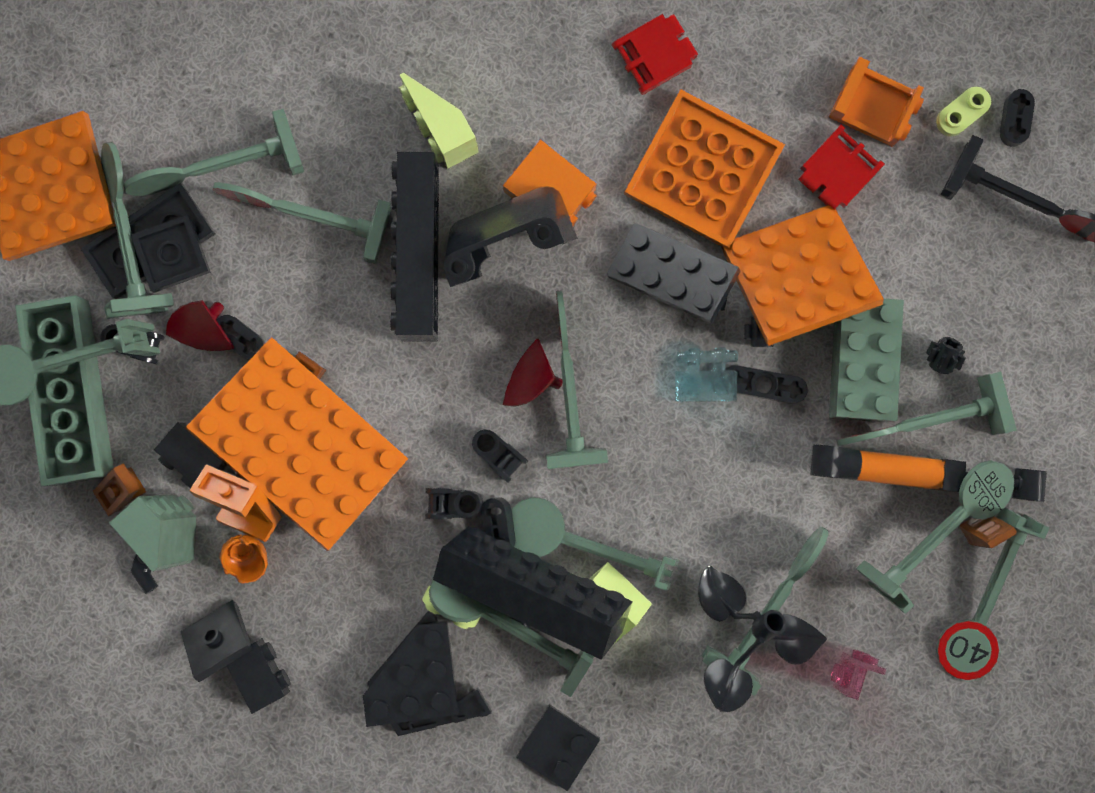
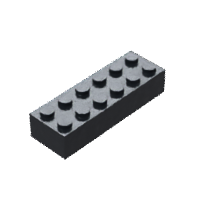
M397 152V161H392V179L396 182L397 191H392L391 194L392 210H395L397 221H392L391 237L392 240H395L396 252H391V269L395 270L396 282H391V300L395 301L396 312H391L390 327L391 331H394L402 342H438L439 165L434 152Z
M469 526L441 548L433 577L434 581L600 660H602L622 634L633 601L625 598L617 591H609L596 585L591 579L576 576L560 565H552L541 560L534 553L519 550L508 541L495 539L487 535L483 530Z

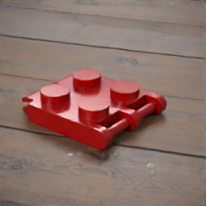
M661 14L611 44L614 50L619 51L627 64L625 66L627 72H631L639 84L640 88L638 90L641 95L648 93L690 69L693 64L691 61L698 57V53L688 37L680 41L678 40V38L684 35L685 31L674 14L668 18Z
M842 124L803 164L800 169L804 173L798 179L812 193L821 187L824 191L818 198L834 210L839 205L845 208L885 165L884 162L881 160L878 162L863 149L865 147L863 143L858 144L844 131L845 127ZM839 135L854 148L853 151L838 138ZM860 153L867 161H869L874 166V168L872 169L857 154Z

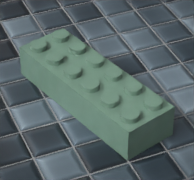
M74 295L15 305L21 348L33 360L95 344L89 300ZM97 357L38 373L34 390L28 396L41 487L60 486L105 478L114 467Z

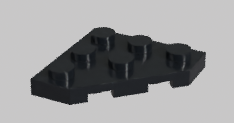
M448 621L419 624L407 637L363 695L366 727L459 714Z

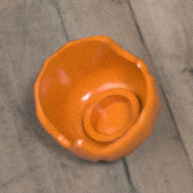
M240 534L231 537L222 546L219 559L225 574L235 576L238 582L243 584L255 582L265 574L268 566L267 551L260 540L247 534Z

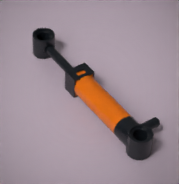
M814 444L812 448L811 476L959 492L962 481L968 474L965 461L932 459ZM1016 468L1013 476L1014 490L1012 499L1044 502L1047 471Z

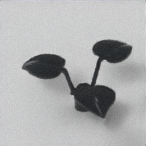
M710 565L704 569L699 581L698 596L705 613L718 622L726 620L730 615L734 619L754 620L752 623V634L756 641L735 662L734 666L728 660L718 659L711 662L704 673L705 689L715 708L720 712H732L742 707L748 701L753 689L751 676L747 672L740 670L739 667L761 644L772 639L776 640L775 649L778 655L790 664L800 665L811 659L827 638L806 621L793 615H782L777 610H769L763 615L758 611L754 613H737L743 609L746 602L742 586L730 575L720 572Z

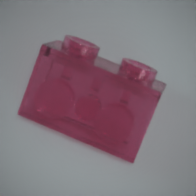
M853 649L852 654L843 652L840 663H835L831 672V681L834 682L833 687L846 697L859 700L867 670L885 675L886 668L878 664L879 659L872 657L868 653Z

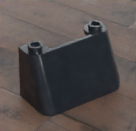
M540 187L454 223L450 228L444 261V272L450 287L482 277L481 265L487 258L491 257L487 246L525 230L532 244L540 249L552 248L578 239L559 191L554 187Z

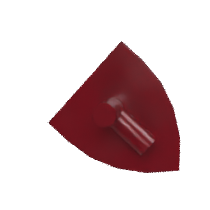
M203 300L182 305L172 313L167 322L166 335L182 344L206 351L234 349L233 344L216 321L224 310V306L220 302H214L209 309Z
M538 338L525 351L513 370L505 392L504 406L516 407L527 404L536 399L549 386L555 389H559L562 386V379L554 375Z

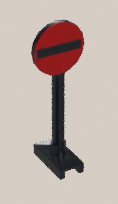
M974 135L971 136L940 195L951 200L963 186L965 180L975 185L979 183L1046 215L1059 218V222L1065 229L1088 241L1095 242V214L1082 210H1064L1045 198L986 172L985 168L974 164L984 140Z

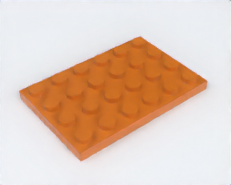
M272 337L185 428L245 481L258 485L275 507L326 551L332 548L408 460L403 453Z

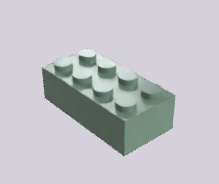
M884 298L883 305L834 322L829 418L874 422L898 421L904 300Z

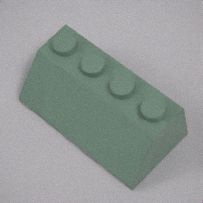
M177 495L138 496L109 522L152 572L188 564L194 560L196 516L191 511L194 509L192 503L183 495L180 497Z

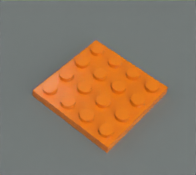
M680 89L629 182L624 195L719 246L730 248L785 144Z
M80 111L0 139V250L4 260L12 261L116 226L114 210L88 113Z
M829 205L735 238L730 248L722 246L727 262L738 266L741 270L736 281L767 346L883 305L884 298L837 210H834Z

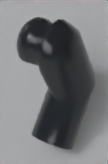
M136 554L131 573L146 595L159 586L151 575L149 567Z

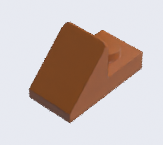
M124 463L114 467L93 490L94 495L108 516L147 492L131 467L126 468Z

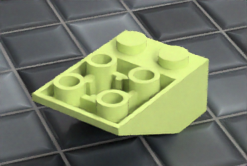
M405 73L400 74L403 85L399 89L403 95L402 97L410 112L416 110L413 115L424 138L431 137L428 139V143L431 146V151L435 153L438 164L444 161L448 169L477 154L479 151L476 137L461 110Z

